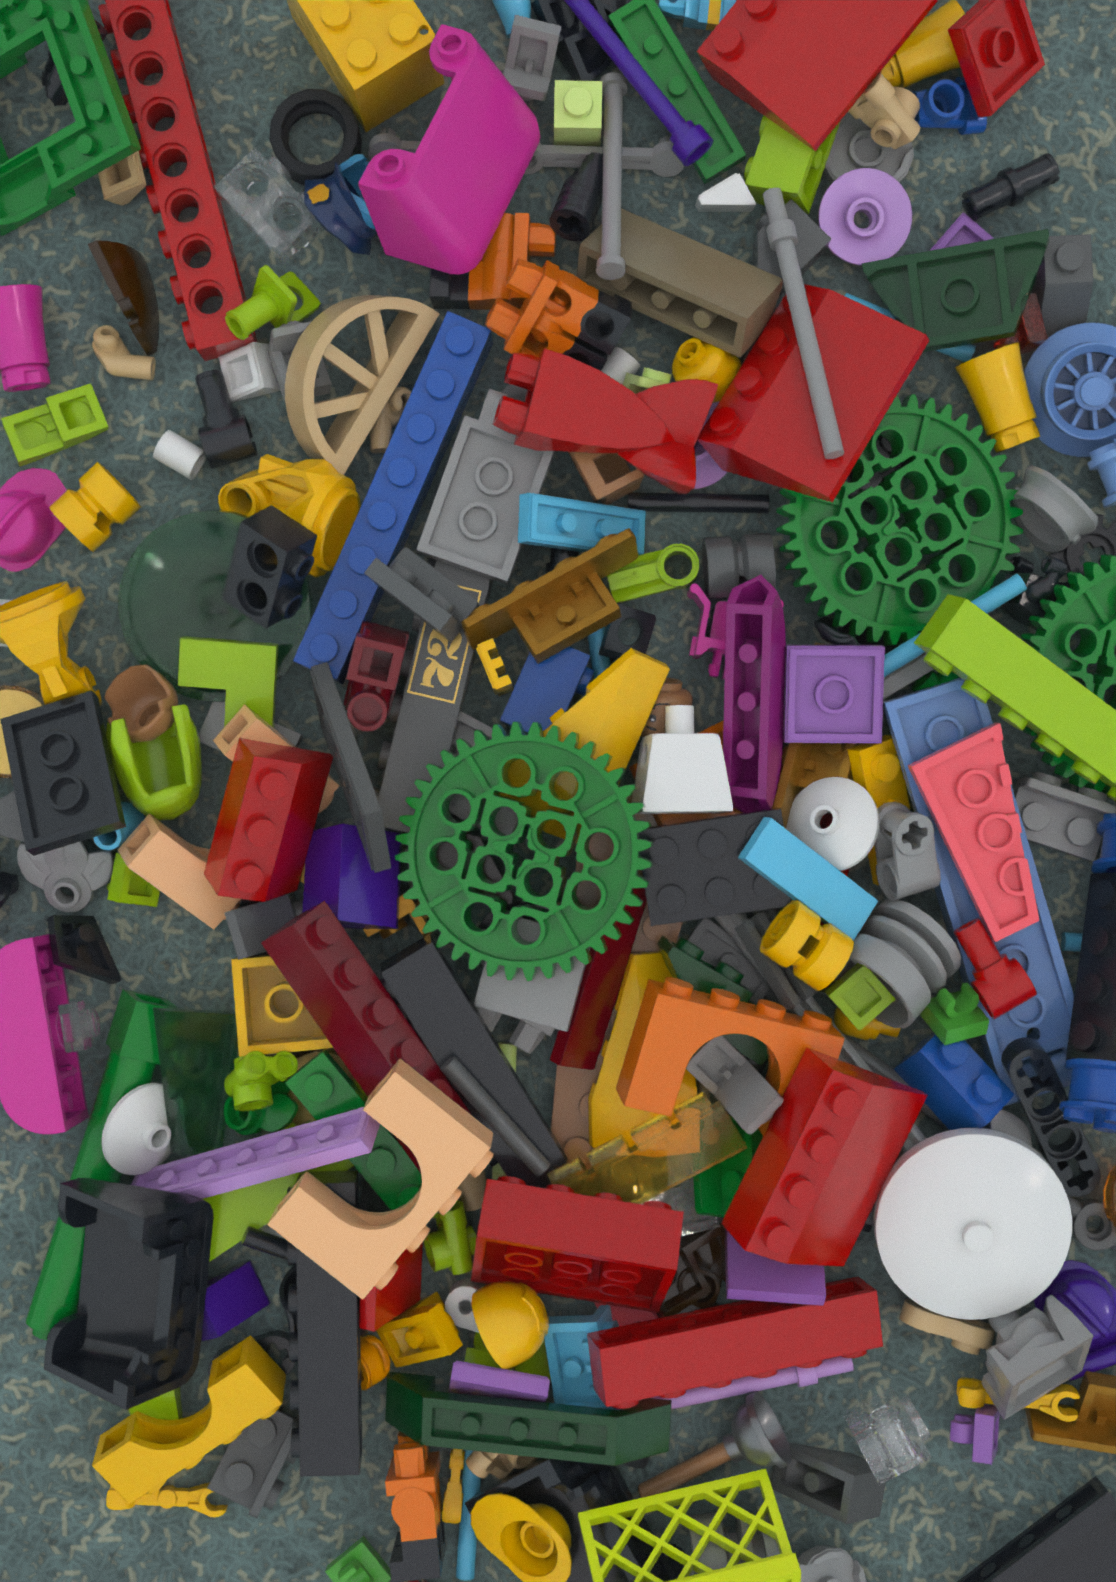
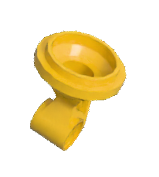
M266 454L260 457L259 469L249 471L226 483L220 489L218 495V504L221 512L234 523H241L246 518L272 505L315 533L317 538L312 552L314 563L307 574L315 578L325 575L328 571L334 569L361 508L360 495L356 492L355 483L349 477L339 474L332 464L324 459H305L291 463ZM246 492L249 494V496H250L252 502H251L250 499L247 497Z
M67 581L43 587L0 606V643L6 644L19 660L39 675L40 692L45 705L91 690L98 696L99 703L102 705L99 690L94 691L92 687L97 684L87 666L79 667L68 657V633L85 601V597L80 586L70 588Z

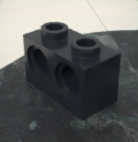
M272 505L241 521L221 599L265 629H268L284 618L290 619L297 613L303 602L301 591L305 577L310 572L314 563L312 552L317 535Z

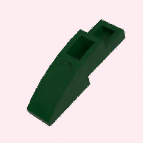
M661 936L657 945L673 978L691 983L694 986L693 990L711 994L713 988L723 989L737 994L742 1002L757 1005V1003L750 1000L753 993L741 983L744 977L741 972L721 960L716 967L701 958L705 951L683 937H680L677 943H674ZM744 1034L722 1035L742 1054L760 1066L764 1064L768 1053L762 1041Z

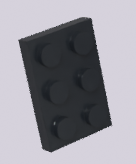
M92 690L0 719L26 851L35 856L126 827L99 698Z
M781 808L654 826L640 832V839L653 842V847L640 851V857L653 862V867L642 870L643 877L650 882L645 891L651 926L785 907L793 901L738 858L763 817H770L784 827Z

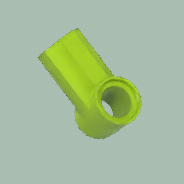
M682 543L672 544L662 550L638 555L635 561L607 576L612 597L619 604L670 590L689 587L697 578L699 558L690 546ZM673 555L685 556L691 563L692 569L690 574L683 579L671 578L664 569L667 559Z

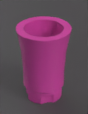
M31 284L0 286V374L2 376L3 389L7 392H18L44 388L51 383L47 369L50 366L43 322V289L41 286Z

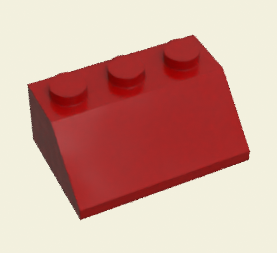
M239 738L204 871L205 877L218 896L266 902L298 889L333 756L330 753Z

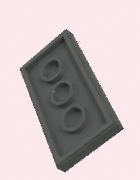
M326 662L311 666L310 676L320 726L329 752L333 756V763L370 868L375 873L390 869L391 863L382 810L329 665Z

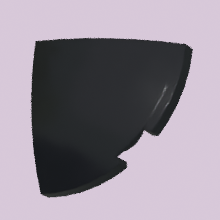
M534 0L531 3L537 20L562 26L556 55L574 81H591L611 64L612 60L564 0ZM589 0L608 25V15L631 2V0Z

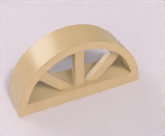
M363 295L345 299L330 306L306 327L299 337L288 363L285 379V403L293 433L302 449L311 459H324L331 463L339 474H345L440 313L421 302L408 298ZM389 309L398 312L385 335L381 310ZM362 315L365 317L372 357L366 368L330 343L340 330ZM322 357L357 382L349 395L314 403L315 379ZM338 414L324 437L317 419Z

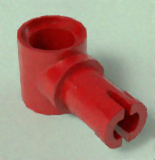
M973 919L954 931L975 968L972 974L976 980L971 982L972 988L978 994L981 1004L993 1020L1037 995L1035 987L1023 967L1014 957L1009 960L1006 954L999 953L980 919Z

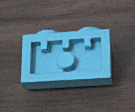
M600 1305L593 1315L549 1316V1329L544 1340L554 1403L616 1409L611 1406L606 1407L594 1391L587 1333L619 1327L618 1322L612 1320L610 1305Z

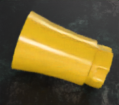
M950 0L925 17L880 71L893 87L905 88L934 75L961 68L948 33V29L965 14L960 4L956 0Z
M1019 342L993 350L955 367L976 407L986 436L991 435V439L994 438L996 440L994 445L996 453L1040 437L1035 421L1032 420L1037 418L1030 399L1023 372Z

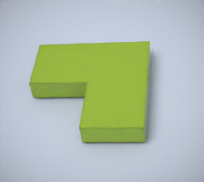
M182 636L179 646L178 686L226 690L224 727L245 704L274 728L278 644Z

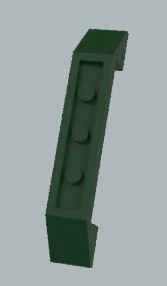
M389 1372L387 1374L385 1421L420 1445L611 1466L669 1451L672 1400L647 1398L639 1400V1403L634 1407L614 1410L435 1391L436 1376Z

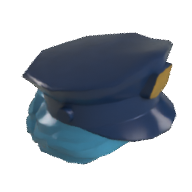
M356 154L340 165L338 162H335L334 173L326 179L305 180L304 203L321 226L340 240L351 252L370 255L371 242L377 235V232L358 186V182L369 162L366 161L367 158L364 154Z

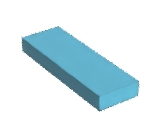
M535 493L520 494L518 543L586 552L595 547L603 537L610 534H618L630 528L636 537L638 555L644 554L646 511Z
M763 817L738 856L741 861L792 900H798L820 916L821 922L833 924L850 936L853 941L878 902L876 898L770 817Z

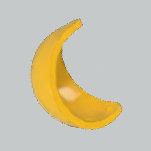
M511 1281L490 1283L473 1293L472 1311L480 1336L494 1361L502 1369L509 1370L530 1359L541 1347L549 1329V1316L538 1293L524 1283Z

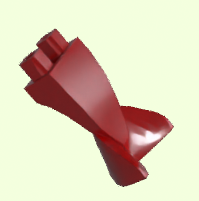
M545 348L539 357L515 352L512 354L507 364L504 382L527 389L525 400L522 402L502 396L496 408L493 425L516 435L514 445L535 451L618 453L620 457L640 472L678 494H687L695 488L696 458L694 446L716 395L718 384L706 380L686 379L653 386L635 394L604 372L564 354Z

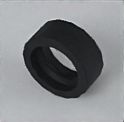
M305 89L291 94L277 107L270 123L269 139L280 168L291 180L305 186V180L326 179L334 173L335 162H338L340 165L353 155L361 154L362 137L353 110L340 96L327 90ZM314 113L327 114L333 117L340 124L344 134L343 146L340 152L332 160L319 165L305 164L299 161L293 155L289 146V132L292 126L302 117Z

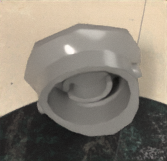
M1030 465L1025 469L1022 487L1015 488L1018 491L1014 495L1013 507L1023 510V514L1016 517L1015 520L1034 546L1046 552H1059L1067 548L1071 543L1076 545L1080 541L1081 535L1090 534L1096 529L1098 516L1074 491L1048 471L1034 465Z

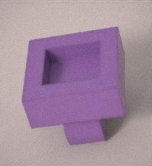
M984 1404L983 1407L977 1408L975 1416L955 1414L954 1420H951L950 1441L973 1444L972 1462L992 1465L997 1454L1000 1413L996 1406Z

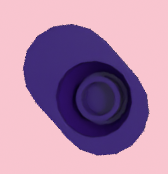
M1074 1260L1065 1261L1052 1283L1034 1299L1035 1308L1043 1312L1046 1298L1053 1295L1072 1311L1093 1335L1088 1353L1116 1343V1290L1098 1271L1088 1264Z

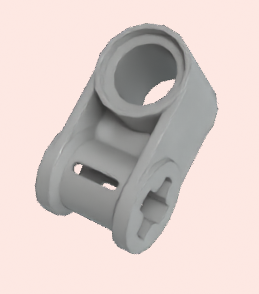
M896 801L881 805L878 808L880 824L875 842L877 880L884 895L889 900L895 901L939 886L941 877L936 858L934 827L931 820L923 814L911 813L905 805Z

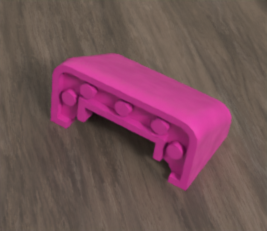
M441 24L431 43L429 55L434 69L444 76L451 77L452 82L416 152L412 153L402 149L381 151L368 163L358 182V186L385 255L448 274L460 275L468 273L481 261L539 145L541 136L534 113L473 35L462 29Z

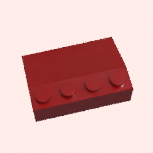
M737 0L696 52L714 81L816 151L938 0Z
M804 284L844 454L835 459H825L786 294L697 440L723 471L833 502L930 340L926 334L831 289Z
M806 1047L782 1097L784 1101L776 1109L721 1224L747 1252L784 1264L844 1267L928 1095L921 1090Z
M501 1176L497 1180L487 1179L476 1238L471 1282L483 1284L499 1281L521 1282L530 1286L537 1293L658 1313L677 1271L684 1212L672 1210L669 1204L660 1201H646L641 1205L623 1202L622 1197L612 1193H597L594 1196L576 1194L572 1188L564 1185L551 1184L545 1188L528 1186L522 1179L512 1176Z

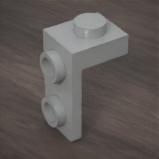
M723 1036L716 1037L702 1045L694 1053L686 1067V1070L716 1097L740 1127L749 1135L766 1123L784 1101L782 1096L757 1069Z

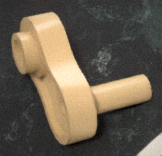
M912 1299L904 1300L899 1317L902 1322L916 1329L952 1339L951 1345L974 1355H979L980 1349L990 1348L996 1333L991 1325L984 1321L943 1316L920 1306Z

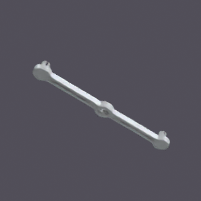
M384 128L370 140L368 155L371 160L381 151L388 149H402L415 153L421 141L400 140L394 130L389 128L388 133H386V128ZM666 137L661 138L659 144L653 148L622 147V169L652 170L659 176L672 177L679 174L683 170L684 165L672 152L673 144L670 141V137L667 142ZM539 142L524 174H534L542 167L580 168L584 158L590 155L591 152L602 154L603 146L542 145Z

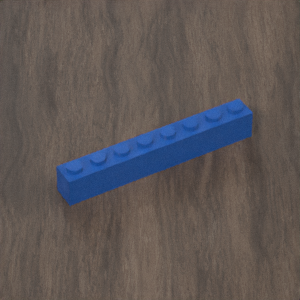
M447 311L293 659L298 665L311 670V666L327 662L334 681L341 684L344 683L356 634L360 633L363 621L371 622L384 593L364 572L375 558H378L389 567L403 549L492 348V330Z

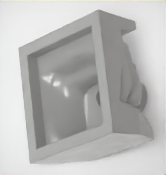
M1053 1295L1046 1298L1043 1312L1034 1308L1021 1317L1016 1311L990 1318L988 1323L997 1333L995 1345L986 1350L987 1361L985 1364L989 1372L983 1375L981 1384L1005 1420L1082 1372L1093 1335L1073 1312Z

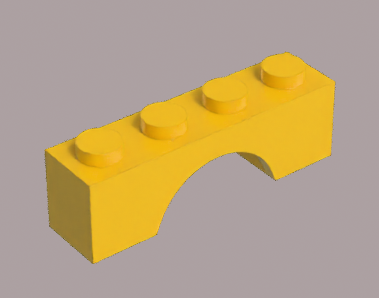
M250 1335L212 1361L207 1387L210 1401L203 1409L189 1417L175 1420L157 1419L136 1411L100 1435L92 1467L128 1504H131L146 1493L153 1494L165 1484L167 1479L182 1469L188 1470L193 1468L203 1459L205 1454L220 1444L226 1445L231 1443L241 1434L243 1429L258 1419L264 1420L271 1417L283 1404L286 1374Z

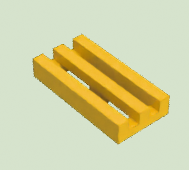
M493 638L477 644L476 650L495 695L501 696L513 691L512 682L508 674L500 678L498 677L505 674L506 669Z

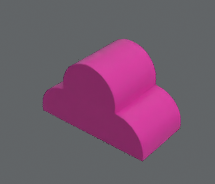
M49 934L17 940L0 949V1100L6 1113L16 1124L38 1134L63 1133L89 1118L64 968L53 964Z

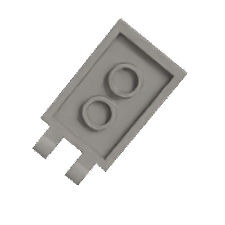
M489 388L479 419L464 415L416 551L417 554L508 585L522 544L518 543L519 496L525 493H541L555 451H535L514 445L516 435L494 426L493 420L499 400L502 396L508 397V395Z

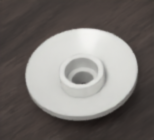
M828 777L811 783L796 796L792 803L786 829L839 871H843L862 861L873 848L879 832V812L873 797L860 784L843 777ZM826 813H831L833 817L831 825L821 829L820 821Z
M147 1083L132 1089L116 1103L105 1122L102 1133L103 1155L112 1168L122 1174L139 1175L149 1172L169 1157L177 1146L185 1125V1107L180 1095L165 1084Z

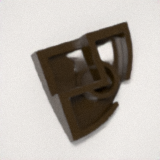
M96 240L89 243L88 246L115 301L118 303L126 319H131L128 325L148 356L156 353L159 340L158 303L152 277L143 255L134 248L118 242Z
M720 1222L709 1224L681 1236L677 1271L662 1306L657 1313L659 1318L719 1306L716 1300L720 1294L722 1280L726 1282L725 1230Z

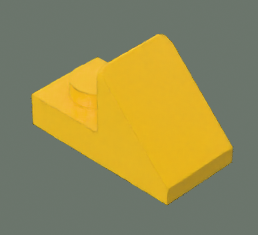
M438 1292L423 1298L376 1330L396 1368L449 1356L463 1346L458 1336L459 1331L451 1316L445 1311V1305Z

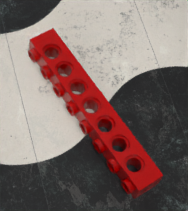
M105 0V4L99 5L100 16L107 34L114 33L117 49L110 50L111 58L118 78H126L129 94L122 95L132 124H138L141 139L138 141L141 146L139 154L143 169L149 168L153 181L152 185L146 186L148 199L153 213H161L165 230L158 231L160 245L166 260L173 258L177 275L170 276L172 291L177 304H185L189 319L182 322L184 337L190 350L196 349L204 361L216 359L242 346L258 341L255 331L245 340H240L230 331L225 321L226 313L247 301L169 2L168 0ZM142 28L151 29L148 36L144 39L132 40V36L137 30ZM152 73L163 74L157 84L152 86L143 85L148 75ZM166 117L175 119L174 124L168 130H155L156 124L161 119ZM176 162L187 163L186 169L181 175L176 177L166 175L168 168ZM187 207L199 208L196 218L192 221L185 223L178 221L179 214L183 209ZM202 251L211 253L210 260L205 266L201 268L190 267L191 258L196 253ZM213 296L223 298L222 306L215 313L205 314L201 312L202 305L206 299Z

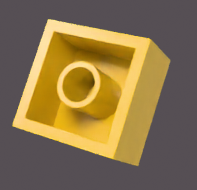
M269 954L252 955L239 960L238 957L231 959L239 1057L245 1056L252 1051L274 1054L280 1051L296 1052L333 1048Z

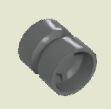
M770 533L744 534L739 542H734L730 536L703 538L702 563L705 593L708 599L729 597L732 588L758 575H762L775 588V553Z

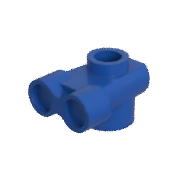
M957 77L955 81L942 79L934 83L929 89L912 91L920 102V110L915 120L921 128L958 129L961 135L980 134L985 131L987 117L977 116L964 77Z

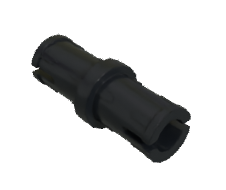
M1045 153L1015 169L1007 167L999 171L996 178L981 186L963 192L962 198L964 200H962V205L966 214L973 221H977L999 208L1007 205L1014 207L1022 203L1024 197L1030 195V193L1059 181L1060 177L1058 174L1060 172L1058 164L1051 154Z

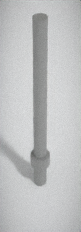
M770 188L763 193L769 220L766 233L770 249L777 254L825 459H835L844 454V449L795 249L798 243V236L794 221L788 219L781 189Z

